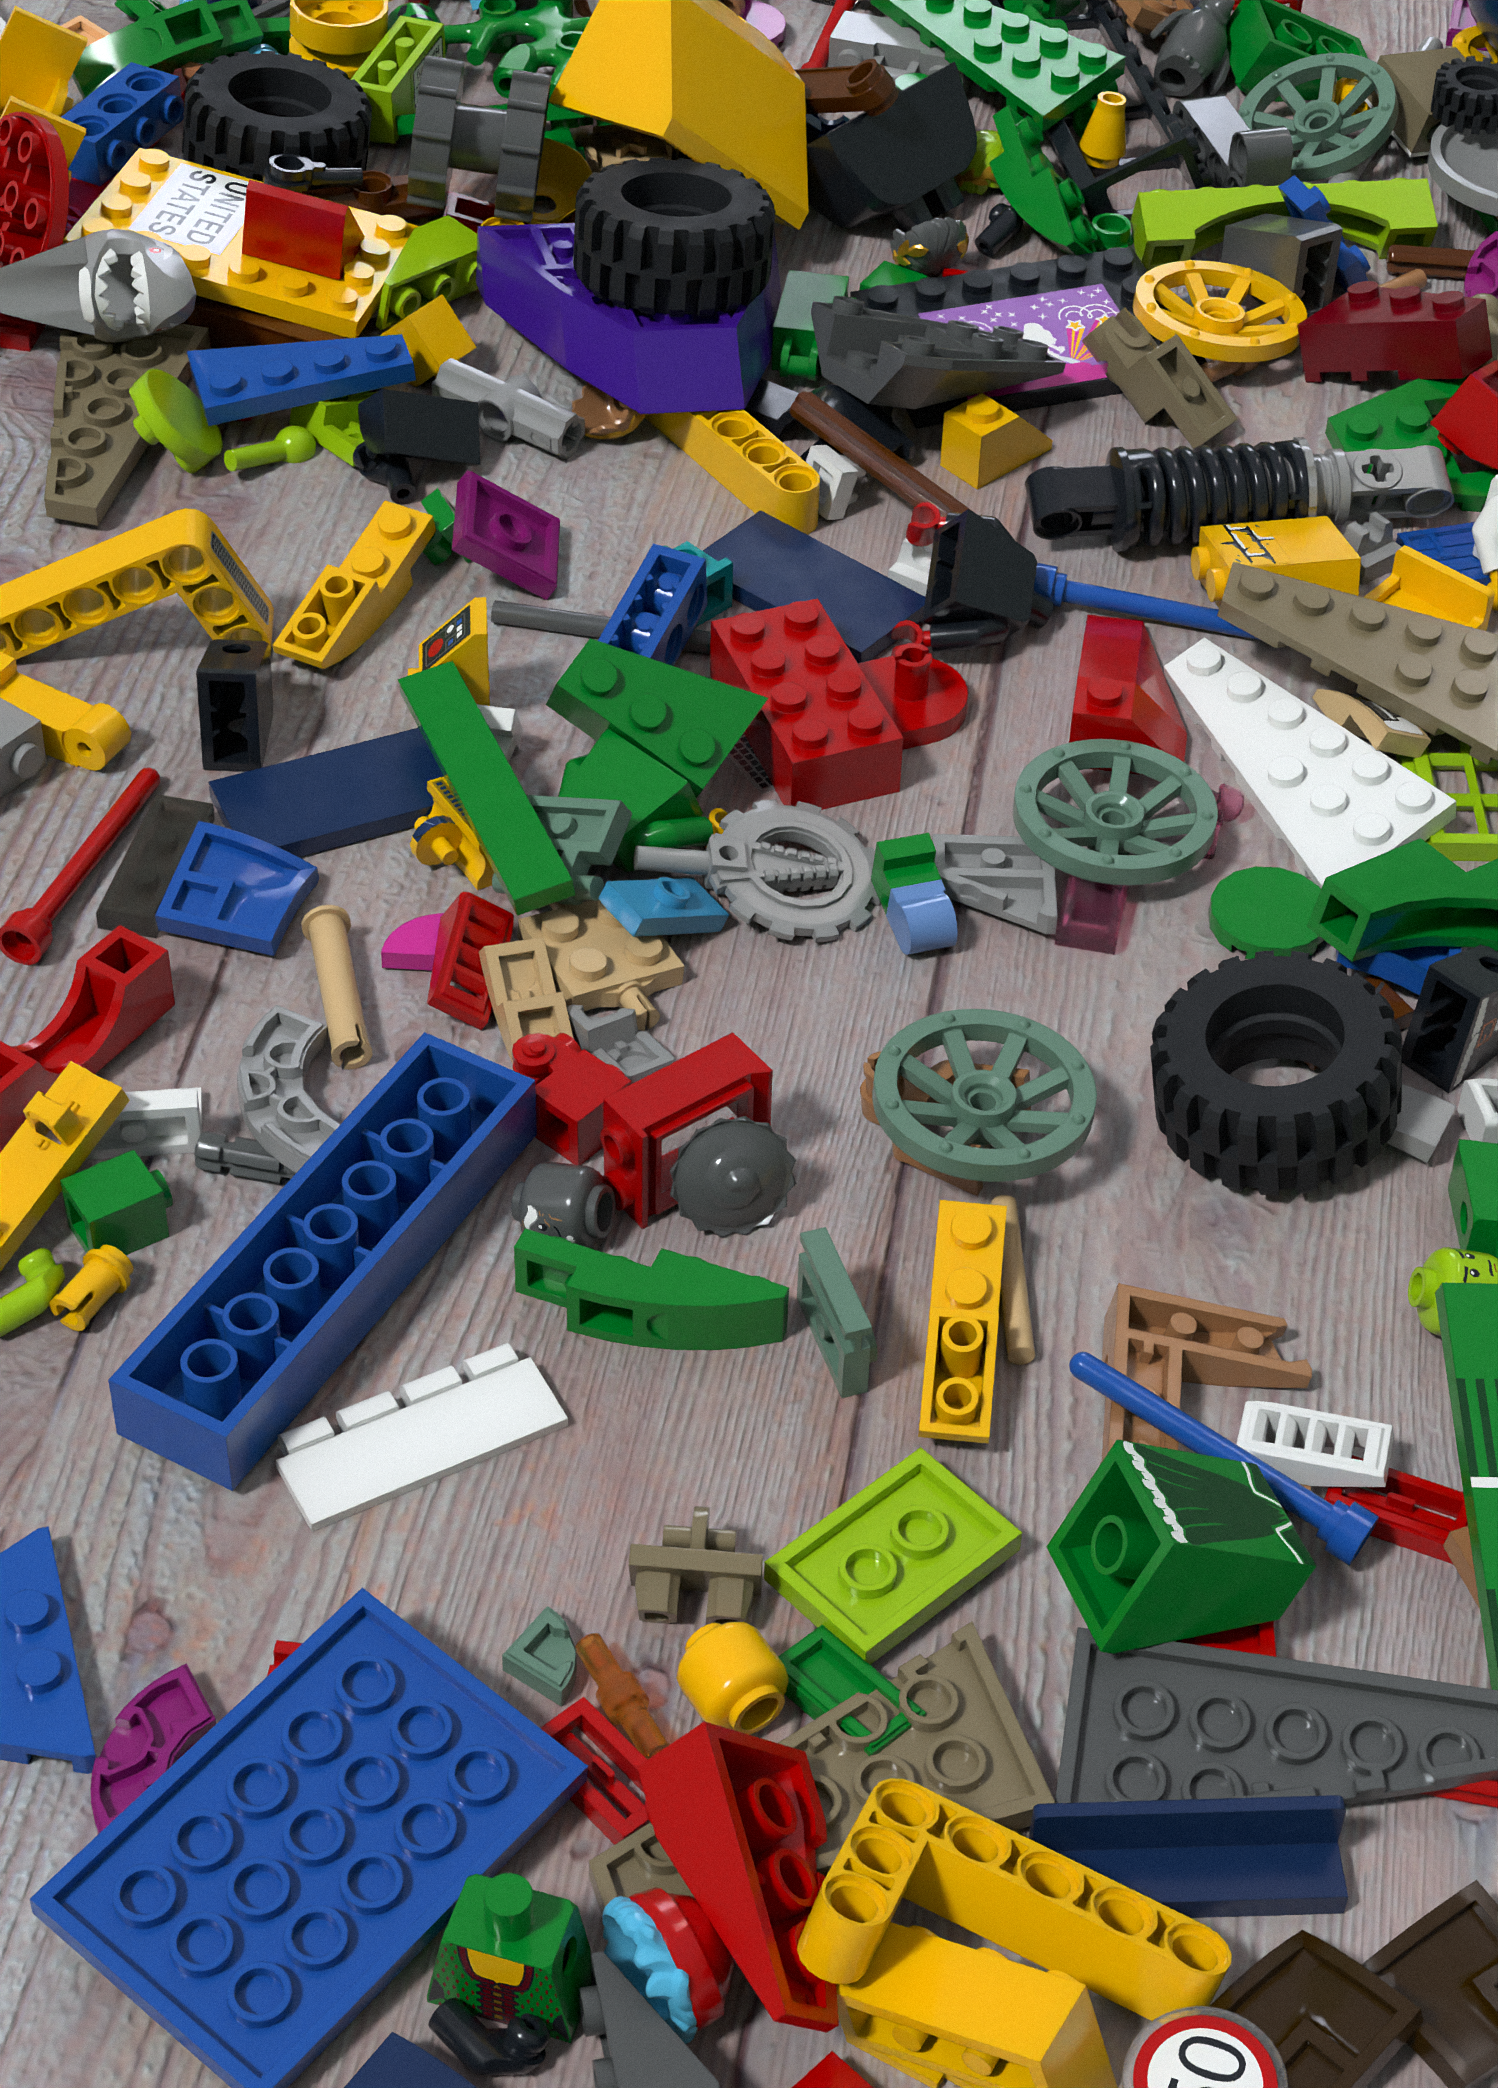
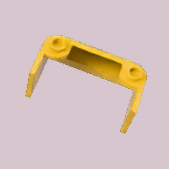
M15 6L0 36V119L13 112H26L47 119L54 126L62 141L69 169L86 135V128L61 118V116L72 109L73 99L67 97L68 82L88 43V38ZM68 170L70 183L72 171Z

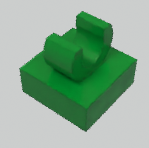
M437 488L420 501L427 513L433 515L436 532L422 551L434 565L444 562L452 553L455 507ZM462 556L467 563L471 562L470 559Z

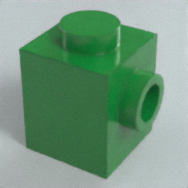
M135 1150L97 1163L88 1169L60 1180L67 1224L86 1253L90 1249H99L102 1245L107 1244L118 1248L125 1255H128L170 1237L166 1209L173 1206V1199L168 1184L159 1170L156 1169L149 1172Z

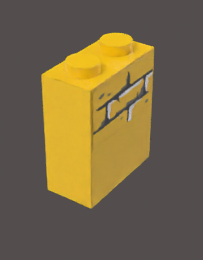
M1328 516L1200 526L1199 547H1193L1191 552L1193 577L1201 582L1207 591L1210 602H1215L1218 608H1220L1233 562L1356 596L1359 595L1361 557Z

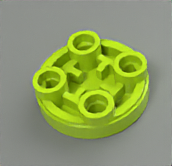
M149 369L134 382L133 386L129 389V393L139 415L133 420V424L139 435L146 442L156 445L160 441L173 453L177 463L190 474L196 473L222 452L223 441L217 424L208 426L200 399L181 381L165 371Z

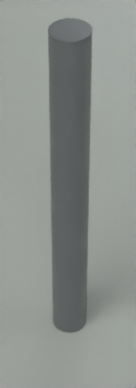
M498 600L494 601L491 612V621L493 623L595 638L601 636L611 618L608 616ZM694 629L683 650L710 654L711 632Z

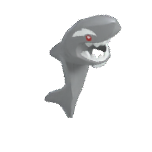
M109 229L93 232L0 268V313L94 335L95 339L106 342H127L166 331L185 322L194 311L197 293L191 274L180 254L171 245L134 231Z

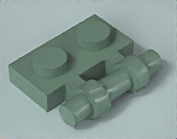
M527 795L573 880L575 895L560 900L557 903L580 905L584 900L598 901L604 888V882L599 876H587L591 864L611 866L631 819L632 812L621 800ZM494 873L492 877L493 890L496 893L506 894Z

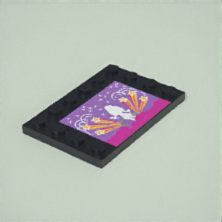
M1113 247L1106 251L1064 255L1057 259L1032 263L1020 262L1013 266L989 270H971L964 274L939 278L927 277L914 282L889 286L877 285L870 289L850 292V297L863 301L865 303L864 308L943 323H948L949 320H958L977 325L980 330L991 332L993 331V326L1010 327L1024 332L1023 339L1047 344L1049 346L1047 353L1066 362L1064 373L983 392V394L1012 412L1123 393L1119 386L1111 382L1105 374L1108 362H1097L1082 340L1113 315L1115 317L1123 308H1126L1131 315L1135 316L1133 300L1136 285L1147 270L1132 247ZM1156 300V303L1159 305L1160 308L1170 311L1159 301ZM1152 336L1158 346L1164 343ZM1192 355L1199 365L1207 362L1204 357ZM979 394L918 409H905L916 429L943 424L945 412Z

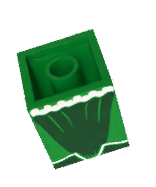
M1118 1439L1046 1546L1100 1652L1111 1654L1279 1620L1317 1567L1257 1464Z

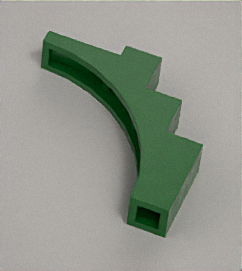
M1419 838L1326 877L1307 927L1352 962L1385 951L1422 946L1476 947L1484 945L1498 951V859L1465 872L1423 839Z

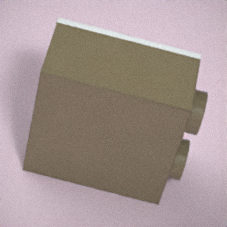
M1456 47L1380 55L1377 64L1382 66L1390 75L1395 86L1399 104L1398 118L1391 134L1409 157L1429 155L1432 136L1441 125L1442 120H1436L1433 117V112H1431L1436 72L1438 69H1441L1443 63L1451 64L1452 59L1460 58L1463 62H1466V58ZM1373 91L1365 99V102L1370 108L1377 107L1379 97Z

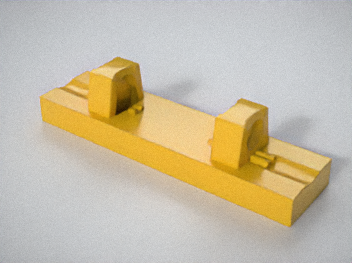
M70 1061L45 1095L40 1091L34 1095L23 1110L26 1120L0 1153V1272L62 1191L60 1180L76 1173L130 1101L122 1087L93 1074ZM50 1130L61 1142V1145L45 1137Z

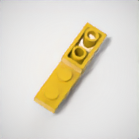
M384 500L340 567L326 565L273 643L274 653L325 669L340 662L363 645L393 613L413 586L410 569L436 532L433 515Z
M939 1200L918 1437L989 1444L1007 1206Z

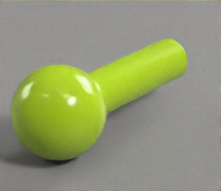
M288 426L282 429L273 441L227 450L224 454V463L229 471H237L279 461L302 463L315 455L316 442L313 435L304 427Z

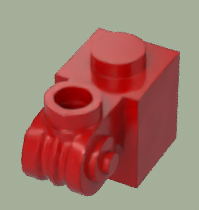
M535 1033L519 1038L514 1043L512 1049L513 1071L535 1080L537 1126L535 1138L571 1163L582 1165L603 1148L600 1138V1132L604 1129L603 1098L631 1085L632 1080L627 1078L616 1066L606 1064L585 1049L581 1050L579 1044L568 1034L559 1033L552 1037L548 1034Z

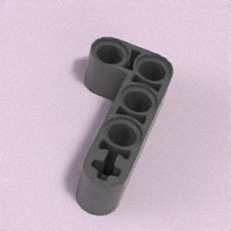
M1224 95L1175 102L1172 113H1175L1182 128L1188 125L1191 127L1201 149V152L1197 154L1200 163L1203 162L1215 188L1247 187L1255 184L1277 186L1290 178L1293 161V143L1290 132L1284 125L1250 130Z

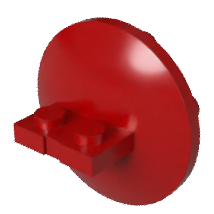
M26 112L9 113L0 119V268L62 245L64 237L84 215L76 207L69 206L67 159L58 132L44 117Z

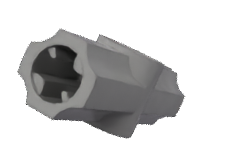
M450 358L440 365L439 372L432 382V396L478 402L479 429L493 441H506L513 435L559 457L568 459L577 451L581 438L585 434V418L542 399L538 388L524 376L514 375L502 381Z

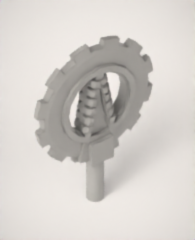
M776 799L753 802V810L746 813L735 809L720 821L719 826L724 832L722 834H711L706 851L650 846L635 847L633 857L634 870L704 875L705 888L714 889L716 895L725 894L732 902L729 910L747 924L753 920L769 928L768 935L792 941L794 935L812 936L814 943L837 940L839 937L838 931L848 927L856 932L863 927L872 916L866 910L868 905L879 906L880 903L871 882L875 856L873 847L865 848L857 838L860 832L840 817L835 821L821 814V807L798 801L796 806L779 805ZM790 841L799 843L821 854L814 853V855H811L808 851L801 850V852H798L797 849L790 847L784 849V846L777 844L771 846V842ZM822 886L825 889L834 888L831 893L814 899H798L779 893L784 892V889L787 892L796 891L797 888L800 891L809 890V888L813 890L822 889Z

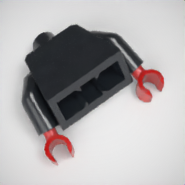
M922 502L914 507L911 523L907 526L906 539L911 544L920 547L929 546L933 543L922 622L931 626L930 630L922 631L920 626L913 621H900L893 628L891 639H908L912 643H918L927 648L932 647L933 653L966 651L1001 644L1007 637L1026 625L1036 629L1046 625L1053 612V601L1034 591L1037 569L1035 555L1016 542L999 519L993 516L978 515L969 509L963 513L949 512L947 517L940 516L939 509L929 502ZM898 645L892 649L891 656L895 655L896 649L901 645Z

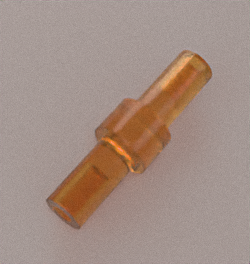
M591 1633L583 1637L576 1644L575 1651L598 1686L596 1692L597 1701L610 1722L615 1725H622L636 1749L647 1759L651 1758L670 1744L647 1709L650 1701L647 1693L634 1673L622 1670L599 1633Z

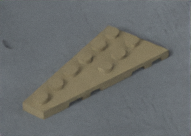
M179 324L157 334L116 343L95 339L94 335L64 328L60 330V361L57 362L53 403L54 424L51 427L50 434L51 456L47 465L44 497L47 517L68 520L77 524L97 526L100 524L149 445L134 427L133 420L139 413L130 396L129 389L149 369L165 371L186 385L192 376L187 351L206 350L210 347L209 328Z
M1233 562L1217 614L1218 617L1276 649L1289 646L1312 659L1310 667L1327 677L1335 671L1358 684L1356 693L1435 736L1446 732L1470 745L1469 755L1488 765L1492 759L1498 761V634Z
M973 1621L952 1633L951 1643L929 1657L924 1658L919 1654L898 1667L897 1677L890 1680V1682L900 1690L899 1709L877 1689L868 1695L858 1692L778 1742L779 1744L805 1751L826 1819L827 1842L816 1848L817 1872L824 1876L827 1875L873 1788L880 1781L886 1779H905L919 1784L1012 1831L1031 1826L1032 1812L1035 1805L1055 1803ZM907 1697L926 1712L925 1717L919 1716L910 1709L907 1704ZM902 1712L908 1719V1722L911 1723V1728L878 1754L867 1755L864 1752L865 1747H869V1744L879 1740L885 1733L888 1722ZM851 1715L872 1734L864 1737L850 1736L840 1730L839 1724ZM651 1823L589 1860V1879L602 1915L605 1906L615 1897H630L635 1893H640L654 1887L662 1888L666 1893L693 1896L657 1840Z

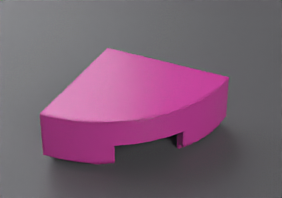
M444 913L417 917L395 929L388 936L382 947V968L432 971L440 917Z

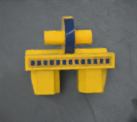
M442 776L427 781V790L432 795L434 803L428 817L422 816L414 824L416 831L412 835L410 842L411 852L425 865H437L442 862L444 865L455 863L477 890L492 886L494 871L446 779Z

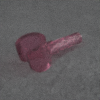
M1225 783L1219 786V793L1212 790L1217 803L1218 819L1213 843L1205 855V859H1212L1215 856L1223 821H1233L1241 814L1244 807L1243 793Z

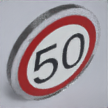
M1193 2006L1165 2013L1154 2019L1140 2031L1126 2055L1122 2088H1288V2079L1283 2060L1277 2048L1256 2025L1228 2010L1208 2006Z

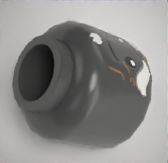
M549 1161L536 1165L528 1174L525 1182L517 1184L511 1201L512 1216L515 1221L520 1222L522 1232L526 1228L545 1235L562 1237L572 1243L592 1248L599 1238L603 1239L609 1234L614 1222L616 1209L614 1191L612 1187L606 1185L599 1171L589 1166Z

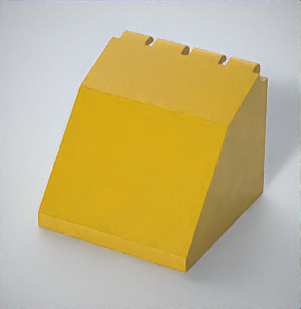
M599 0L548 102L558 108L664 139L693 159V162L702 164L706 162L719 164L723 169H735L742 172L746 179L753 178L761 184L763 189H766L774 203L776 211L775 223L800 230L809 212L805 83L777 46L765 34L742 17L737 16L735 12L719 0Z

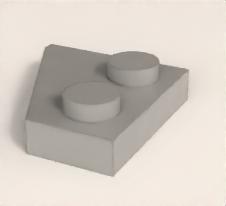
M932 834V841L936 849L934 862L946 889L945 894L950 899L1045 934H1056L1058 916L1055 868L1037 856L1020 836Z

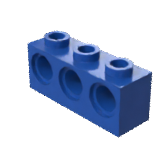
M131 62L61 116V118L86 128V135L68 169L72 171L71 177L102 186L124 167L139 148L148 149L184 120V102L181 97L179 76Z
M653 543L598 641L674 666L708 605L706 559Z

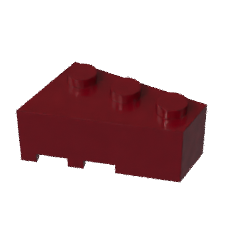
M1374 281L1358 282L1349 286L1348 292L1297 325L1306 382H1321L1323 375L1327 372H1351L1352 381H1368L1370 378L1369 371L1398 370L1399 380H1416L1418 378L1463 379L1493 358L1486 299L1464 297V294L1460 291H1446L1437 294L1421 292V289L1417 286H1404L1395 289L1379 287L1378 283Z

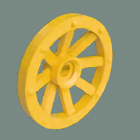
M1187 260L1157 266L1141 276L1136 285L1133 300L1135 317L1158 340L1165 342L1177 334L1192 355L1227 362L1267 361L1292 352L1300 344L1297 325L1307 319V310L1304 303L1295 293L1291 292L1279 281L1251 268L1215 261ZM1185 285L1194 308L1173 293L1170 288ZM1205 285L1225 287L1230 290L1226 298L1209 297ZM1247 294L1266 303L1247 312L1241 307ZM1156 300L1159 301L1170 311L1160 308L1159 305L1156 303ZM1279 316L1285 322V324L1260 325Z

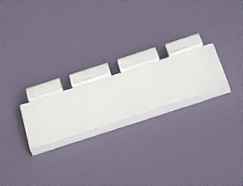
M505 1343L462 1361L463 1371L468 1380L465 1384H462L461 1378L451 1365L401 1385L399 1390L405 1405L403 1409L399 1410V1406L392 1394L386 1391L336 1411V1419L342 1432L341 1434L334 1436V1431L325 1417L279 1434L278 1442L284 1457L276 1460V1468L311 1532H314L568 1426V1417L531 1357L518 1362V1357L510 1344Z

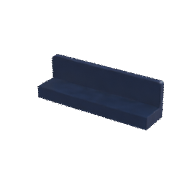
M1340 1795L1037 1804L1033 1807L1029 1839L1190 1918L1344 1914L1348 1900L1338 1844L1346 1814L1344 1799Z

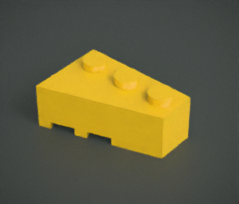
M890 1922L865 1974L858 1981L849 1984H836L838 2018L847 2042L930 2088H939L944 2078L961 2088H1118L1087 1986L1079 1983L1075 1978L1062 1971L1049 1970L1045 1972L1010 1961L999 1952L990 1948L980 1947L973 1949L939 1938L935 1933L921 1926L912 1925L905 1927Z

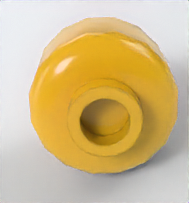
M740 1621L727 1622L722 1625L710 1623L694 1632L685 1645V1654L679 1662L676 1676L681 1691L703 1721L749 1735L762 1730L779 1715L784 1707V1695L789 1679L783 1662L758 1629L746 1622Z

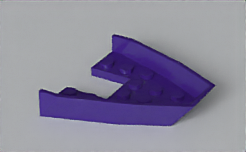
M575 223L478 226L476 284L485 305L565 369L640 414L741 410L746 408L770 361L773 345V325L781 297L775 228L769 283L754 301L746 306L740 304L736 310L727 313L722 311L713 312L712 316L698 317L696 314H686L684 317H669V314L655 313V315L643 314L634 308L626 310L614 306L613 302L609 299L601 300L593 294L591 289L587 290L573 267Z

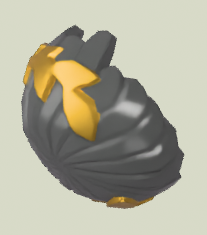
M950 217L944 219L934 218L931 221L913 226L911 231L905 234L900 229H895L893 231L894 239L890 241V248L893 256L892 259L896 265L927 276H933L943 273L944 268H952L959 259L964 257L968 249L969 236L966 225L961 220H954Z

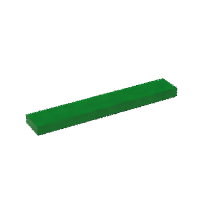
M450 661L398 679L401 695L517 916L574 896L573 880L454 662Z

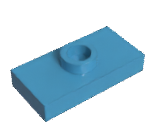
M660 877L650 880L607 881L598 898L633 937L721 932L729 917L726 910L694 878L672 879Z

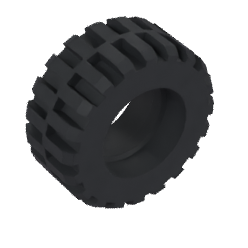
M249 51L236 52L233 57L223 55L215 58L211 64L205 63L187 83L182 138L183 159L263 182V169L269 165L270 157L276 154H293L307 157L312 162L324 163L326 167H356L365 171L368 159L372 106L366 93L355 79L350 80L347 73L338 68L331 69L323 61L317 59L310 61L303 59L301 55L288 53V55L275 54V51H261L260 54H250ZM311 186L307 191L328 188L329 186Z
M664 157L650 158L649 161L627 160L619 166L611 164L603 167L600 173L594 172L590 175L577 192L573 267L587 290L591 289L596 297L603 301L609 299L613 302L614 306L626 310L634 308L643 314L655 315V313L669 314V317H684L686 314H696L698 317L712 316L713 312L716 311L724 313L734 311L740 304L746 306L754 301L769 283L776 213L774 203L766 189H763L761 184L755 179H746L742 172L735 169L726 170L715 163L706 162L702 164L693 162V159L665 160Z
M1274 950L1255 952V958L1240 961L1239 956L1223 960L1218 964V970L1211 973L1207 969L1202 970L1187 982V991L1179 988L1164 1005L1165 1012L1163 1011L1156 1019L1152 1031L1153 1044L1150 1046L1156 1119L1160 1131L1167 1136V1145L1176 1156L1183 1161L1189 1159L1190 1168L1207 1179L1211 1180L1216 1175L1221 1178L1222 1185L1240 1192L1244 1191L1245 1186L1259 1188L1260 1195L1279 1196V1190L1296 1188L1298 1194L1312 1192L1318 1189V1183L1329 1180L1334 1185L1350 1177L1353 1174V1166L1355 1164L1361 1168L1366 1166L1380 1153V1144L1384 1145L1391 1139L1397 1127V1115L1401 1112L1402 1038L1400 1026L1394 1021V1011L1387 999L1380 993L1375 994V986L1357 972L1349 976L1347 975V968L1343 964L1328 958L1323 963L1313 961L1310 953L1292 951L1291 957L1274 956ZM1273 1058L1300 1060L1324 1070L1308 1080L1284 1086L1256 1085L1229 1075L1249 1063Z

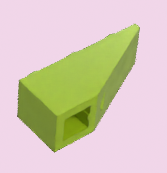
M449 215L414 228L384 281L376 327L382 330L400 322L441 294L449 302L477 290V233Z

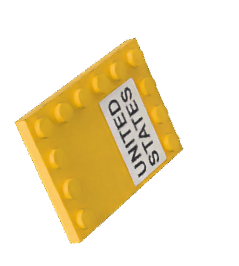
M139 148L64 237L63 244L102 230L121 229L134 231L171 245L180 254L191 274L196 295L346 338H358L380 305L386 277L414 228L419 226L407 223L404 219L395 215L382 216L348 206L365 239L361 241L360 250L353 261L344 266L343 275L340 280L242 254L246 189L250 178L171 157L159 149Z

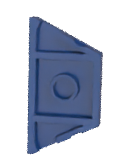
M49 1526L36 1529L0 1553V1760L29 1765L32 1755L72 1761L74 1772L90 1774L93 1770L96 1754Z

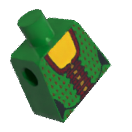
M503 1873L493 1878L479 1874L469 1875L466 1878L439 1946L427 1993V2002L440 2006L448 1999L456 1997L475 2016L508 2025L513 2017L519 2016L521 2018L525 2013L533 2014L542 2019L547 2025L550 2038L572 2043L581 2018L578 1988L591 1986L592 1951L578 1906L568 1899L533 1890L530 1883L524 1877L515 1873Z

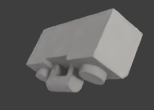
M844 11L829 38L828 67L854 66L864 60L875 59L878 64L885 67L895 81L896 78L907 73L931 75L950 64L945 60V51L938 45L929 48L920 41V32L914 27H901L891 18ZM958 70L966 94L973 80Z

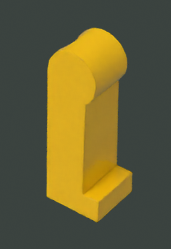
M0 652V698L41 720L46 755L76 767L80 766L88 770L97 771L108 764L131 741L129 724L115 708L104 703L91 705L25 676L17 671L15 658Z

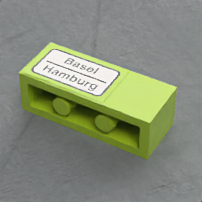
M400 15L350 79H355L360 84L371 103V142L395 144L400 137L398 135L396 116L416 113L418 90L425 57L446 58L444 23Z

